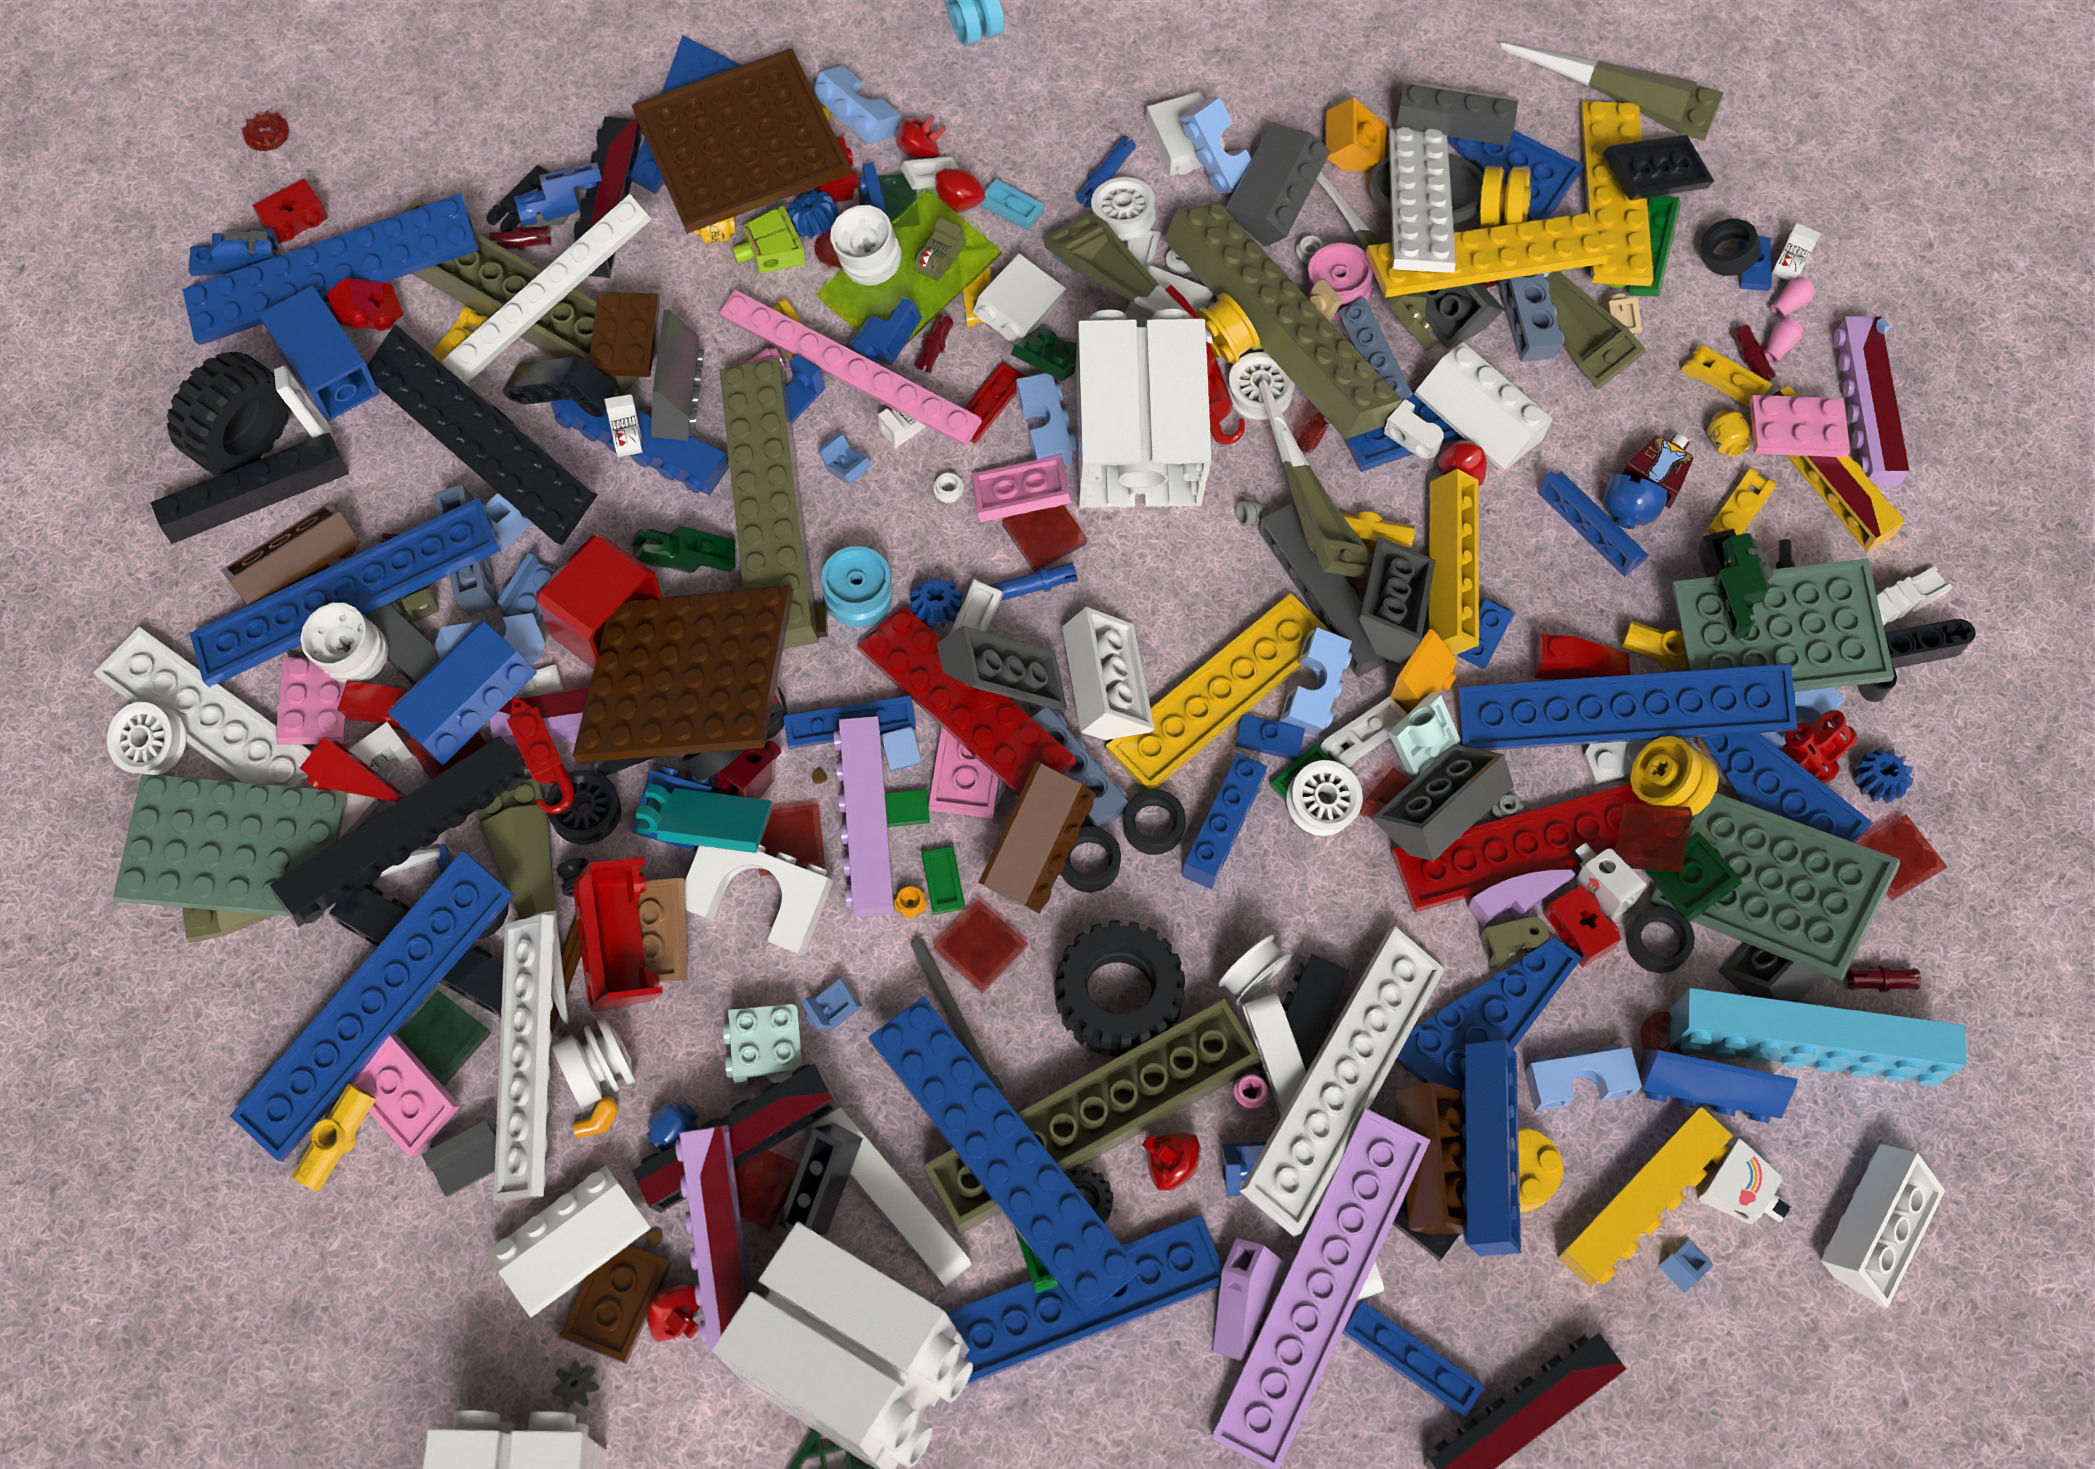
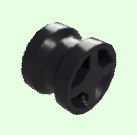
M575 858L567 860L557 867V874L559 878L563 879L561 888L565 896L574 897V879L589 864L588 859Z

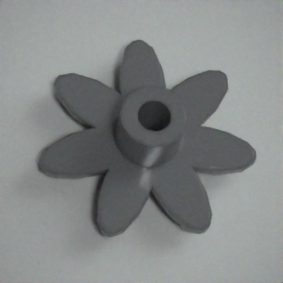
M575 1360L572 1362L570 1374L562 1370L556 1371V1376L564 1384L555 1387L552 1394H566L563 1404L566 1409L573 1404L576 1398L582 1406L587 1407L589 1402L586 1392H596L600 1389L598 1384L588 1381L595 1373V1368H587L581 1373L579 1362Z

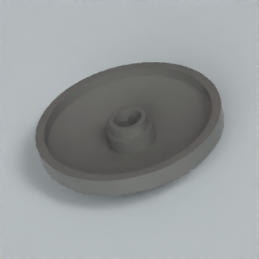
M1448 153L1453 224L1473 217L1481 210L1484 175L1469 161ZM1388 156L1381 160L1372 171L1370 194L1376 205L1391 215Z

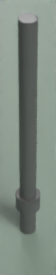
M922 938L916 939L911 943V946L960 1042L1003 1095L1001 1091L1003 1086L998 1076L992 1074Z

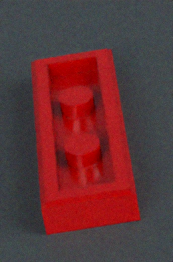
M1004 362L999 365L964 408L979 416L982 421L970 442L974 444L978 442L1016 395V379L1027 377L1026 375Z

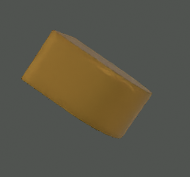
M821 768L812 774V780L815 784H822L827 781V777Z
M653 1230L646 1234L652 1248L659 1245L663 1240V1236L658 1230Z

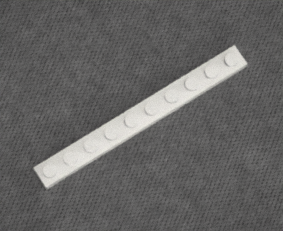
M629 194L442 361L468 383L652 220L651 217Z

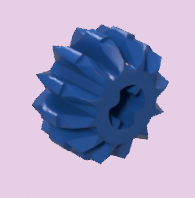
M814 190L811 194L805 193L803 197L795 198V203L788 206V216L795 231L800 237L808 236L809 239H812L815 235L822 236V233L825 231H831V226H833L839 215L835 201L828 196L826 191L819 193L817 190Z
M928 575L926 584L917 581L916 590L911 591L910 601L912 603L910 604V610L913 614H917L916 617L922 622L927 621L930 629L934 626L935 622H939L940 626L944 629L946 619L955 622L957 618L956 613H959L962 606V592L960 589H956L954 580L945 583V578L941 575L937 581H933V578Z
M1882 747L1875 749L1873 753L1870 751L1865 753L1854 771L1858 774L1855 778V784L1865 785L1861 795L1867 794L1870 791L1873 793V802L1879 801L1882 797L1886 804L1892 802L1895 798H1902L1913 782V778L1909 776L1912 773L1913 767L1903 764L1906 761V756L1898 758L1895 756L1894 748L1886 753Z

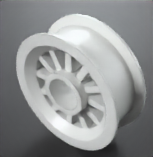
M1119 177L1102 183L1094 191L1091 198L1093 215L1108 223L1121 241L1141 237L1154 225L1156 219L1154 209L1155 195L1150 186L1145 182L1131 177Z
M1255 352L1241 357L1240 361L1233 365L1229 374L1228 391L1233 402L1232 406L1239 413L1251 419H1269L1260 387L1256 386L1263 379L1267 381L1281 413L1289 406L1295 387L1294 382L1266 352Z
M135 702L122 708L112 719L107 733L108 751L115 764L127 772L160 775L171 770L181 759L186 747V729L180 716L172 709L148 702Z
M1331 760L1315 761L1305 766L1291 781L1286 795L1287 808L1293 821L1304 831L1318 836L1333 835L1344 829L1357 817L1363 801L1362 788L1354 773L1343 764ZM1318 792L1326 793L1330 798V804L1321 802Z
M1273 935L1265 937L1254 945L1219 981V987L1226 986L1237 998L1235 1003L1237 1006L1249 1000L1270 982L1290 960L1292 955L1290 953L1284 955L1272 942L1274 939Z

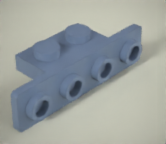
M1361 298L1339 310V315L1357 352L1373 366L1374 370L1393 388L1402 401L1410 398L1413 395L1367 300Z

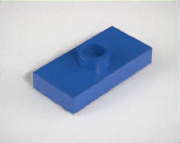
M1758 236L1761 247L1760 256L1751 268L1739 274L1740 289L1769 291L1772 286L1771 238ZM1739 239V252L1747 246L1748 241Z
M1243 714L1235 746L1296 761L1299 758L1305 728Z

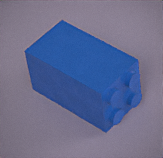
M313 285L259 313L275 347L327 422L380 394L365 361Z

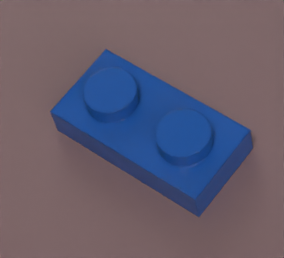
M874 162L862 164L863 176L858 178L861 194H867L868 200H864L865 205L879 208L886 214Z

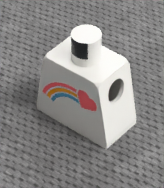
M1585 843L1571 854L1582 868L1575 880L1576 885L1580 886L1582 884L1587 892L1590 891L1596 896L1600 909L1607 919L1615 920L1632 908L1646 887V883L1610 848L1597 855Z
M1738 1139L1729 1147L1730 1150L1719 1163L1698 1200L1748 1224L1758 1220L1763 1212L1779 1223L1782 1222L1791 1208L1790 1204L1775 1195L1783 1180L1782 1176L1744 1141Z

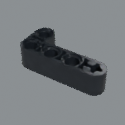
M567 357L518 364L504 386L503 393L508 399L523 405L571 399L586 413L595 417H603L607 411L605 399L614 397L617 393V387L588 360L581 357Z
M1952 619L1885 632L1894 678L1892 681L1879 682L1881 686L1876 683L1857 685L1860 694L1871 702L1883 700L1896 685L1897 674L1895 668L1959 656L1974 640L1976 635L1975 628L1967 620Z

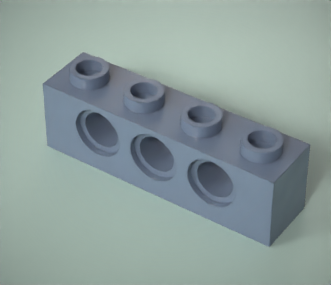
M1541 273L1498 280L1520 362L1555 358L1564 344V333L1557 323V309L1555 304L1551 302L1547 277H1544V274Z
M463 484L433 493L437 516L474 500V497ZM488 557L449 575L454 600L468 616L498 606Z
M1045 707L1031 718L1075 756V765L1081 767L1079 772L1067 771L1063 775L1083 784L1088 789L1095 788L1102 792L1099 796H1095L1092 810L1084 819L1086 824L1104 829L1121 817L1125 812L1128 802L1126 792L1119 784L1116 783L1114 785L1107 777L1108 773L1099 760L1093 761L1087 753L1088 749L1085 743L1078 736L1073 737L1067 730L1068 726L1064 718L1059 713L1054 714L1049 707Z

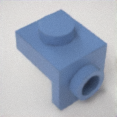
M837 433L818 449V453L827 471L847 484H851L854 480L860 478L865 471L872 467L868 457L852 449L845 436L841 433Z
M842 978L838 979L816 998H806L801 1002L806 1010L805 1017L807 1021L819 1030H833L863 1007L848 981Z

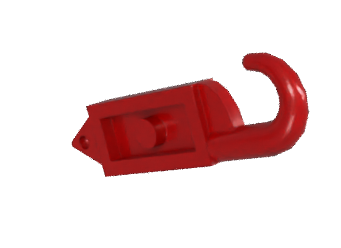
M1213 354L1212 375L1208 378L1210 432L1216 442L1222 445H1230L1242 437L1245 430V422L1243 418H1240L1235 433L1231 435L1223 433L1220 421L1230 414L1233 402L1216 356Z
M514 696L511 715L507 722L530 774L540 784L557 782L562 793V799L558 804L548 805L542 799H537L536 802L539 808L546 813H562L573 803L575 793L572 782L537 706L533 708Z

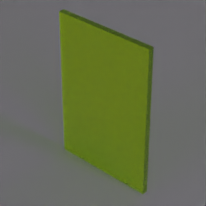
M929 190L921 195L891 224L902 251L901 264L891 278L877 285H861L853 282L845 274L844 269H842L816 294V297L828 306L831 312L837 314L855 331L860 330L870 316L888 322L892 311L903 298L913 301L922 316V319L906 342V346L1002 255L1000 249ZM942 218L963 229L966 245L949 270L946 271L940 280L936 281L916 271L915 262L919 252L927 245L935 232L934 226L938 219Z

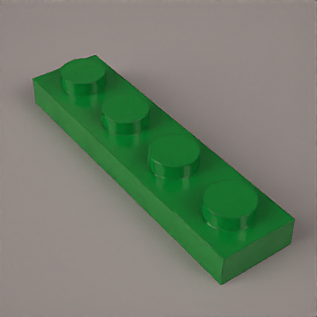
M1680 197L1650 198L1648 218L1653 281L1651 286L1629 285L1630 296H1660L1681 207Z

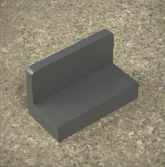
M484 1120L421 1154L427 1167L434 1173L446 1197L495 1172L496 1134L490 1124Z

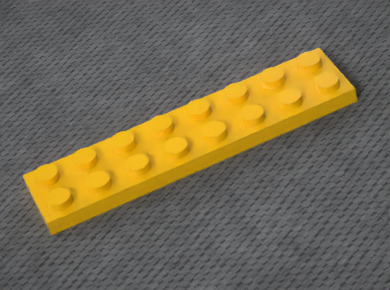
M1582 101L1581 129L1587 213L1610 254L1606 264L1591 266V282L1651 286L1653 266L1647 198L1630 201L1602 154L1612 145L1642 141L1640 108L1633 103Z
M1588 213L1454 233L1456 259L1454 273L1393 269L1392 242L1367 246L1365 254L1385 298L1606 264L1610 256Z
M1290 593L1150 708L1154 724L1153 731L1115 738L1106 745V752L1144 790L1157 789L1242 718L1243 714L1248 713L1304 666L1299 664L1298 660L1306 635L1316 627L1328 632L1331 631Z

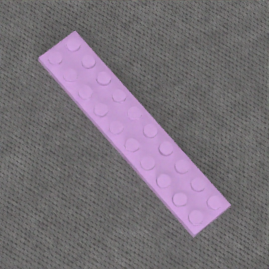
M1366 1108L1364 1109L1211 1436L1213 1440L1269 1469H1280L1429 1145V1139Z

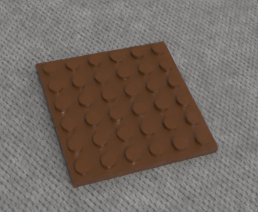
M792 48L631 105L686 234L852 174L850 165Z
M790 586L624 601L605 622L598 651L600 658L595 663L573 752L576 761L582 763L765 748L793 598Z

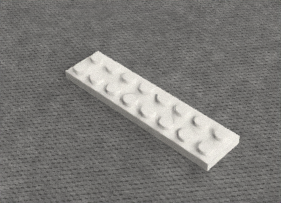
M1407 127L1390 128L1388 144L1393 269L1454 273L1456 259L1447 135H1443L1440 130L1434 129L1417 132Z
M540 914L505 924L494 1201L544 1197V1187L546 1185V1173L544 1171L545 1152L548 1146L546 1136V1117L549 1112L547 1088L550 1078L548 1061L549 1046L552 1040L550 1012L553 1006L551 996V979L554 973L552 952L555 940L553 915Z

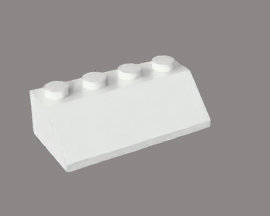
M1464 342L1439 361L1414 394L1466 441H1472L1481 446L1486 458L1502 472L1544 439L1553 420Z
M1085 607L1062 626L1081 733L1109 740L1153 731L1154 724L1134 624Z
M1884 1144L1879 1145L1875 1155L1869 1160L1868 1168L1860 1184L1855 1188L1853 1198L1845 1214L1841 1216L1838 1228L1831 1242L1825 1247L1821 1262L1835 1279L1884 1308H1888L1945 1192L1918 1152Z
M605 1165L597 1172L589 1175L586 1180L567 1194L559 1197L556 1202L537 1216L529 1219L526 1224L514 1233L499 1241L496 1246L486 1253L500 1276L531 1318L651 1227Z

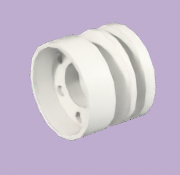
M858 205L845 210L837 217L831 228L830 239L845 274L853 282L861 285H877L891 278L901 264L902 251L888 216L879 208L870 205Z
M330 603L320 607L309 616L302 628L300 640L305 655L316 666L323 669L325 673L342 684H346V681L367 682L381 671L387 661L389 647L386 636L357 608L349 604Z
M606 1018L597 1021L603 1034L601 1037L595 1038L589 1025L584 1027L587 1043L582 1046L573 1034L551 1043L556 1059L581 1108L602 1099L599 1082L606 1080L614 1092L620 1090L614 1075L620 1072L627 1085L636 1082L633 1076L632 1060L619 1033L607 1022Z

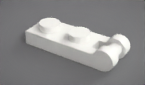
M1388 697L1329 736L1321 744L1320 748L1327 755H1332L1336 759L1335 762L1343 764L1349 769L1356 760L1389 739V732L1408 714L1391 697ZM1344 743L1350 746L1346 751L1341 747Z

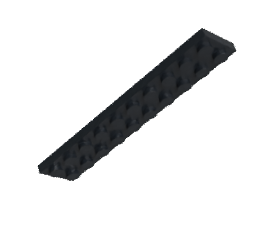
M394 324L367 365L374 384L555 543L563 545L598 494L407 330Z

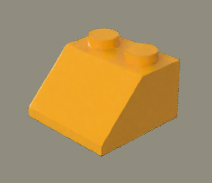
M1352 97L1326 111V147L1331 151L1327 158L1329 162L1334 163L1341 170L1372 172L1381 160L1388 157V125L1356 98Z
M1428 630L1398 675L1391 694V698L1407 714L1431 692L1440 694L1443 689L1449 692L1458 675L1454 674L1458 661L1434 630Z

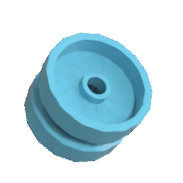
M945 0L950 23L963 46L966 47L978 43L981 35L989 39L1004 32L1003 12L999 0Z
M850 546L841 549L827 559L822 569L821 583L824 601L829 614L839 623L849 627H866L881 620L888 613L892 604L891 572L886 560L877 551L864 546Z

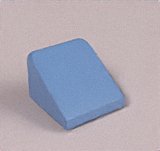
M912 727L881 735L890 772L922 764Z
M1687 1238L1659 1265V1268L1684 1293L1698 1282L1714 1264Z

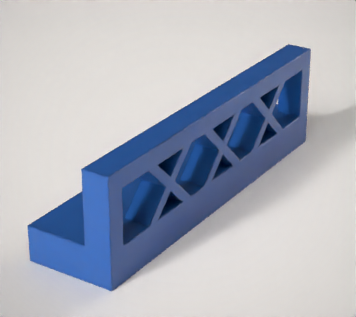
M1551 471L1545 475L1538 494L1624 577L1647 559L1648 554L1563 472L1556 475Z

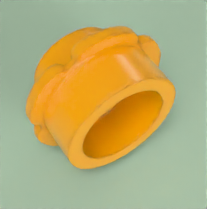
M913 886L904 887L897 893L894 907L897 912L902 913L903 917L915 918L918 913L922 914L926 909L925 894L919 888ZM912 900L914 903L913 905H908L907 902Z

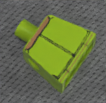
M784 205L743 226L745 243L731 247L737 264L753 259L759 273L806 264L804 247Z

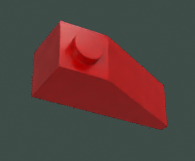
M1541 634L1534 649L1535 678L1567 680L1630 675L1629 653L1579 637Z
M323 737L300 766V769L308 775L305 780L318 790L326 788L392 802H398L406 797L404 793L337 740Z

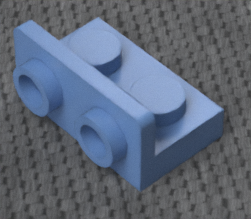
M528 553L525 559L516 565L514 576L509 584L503 586L498 594L497 604L502 615L509 617L533 613L537 625H539L543 615L537 603L536 591L556 570L538 563L536 556Z

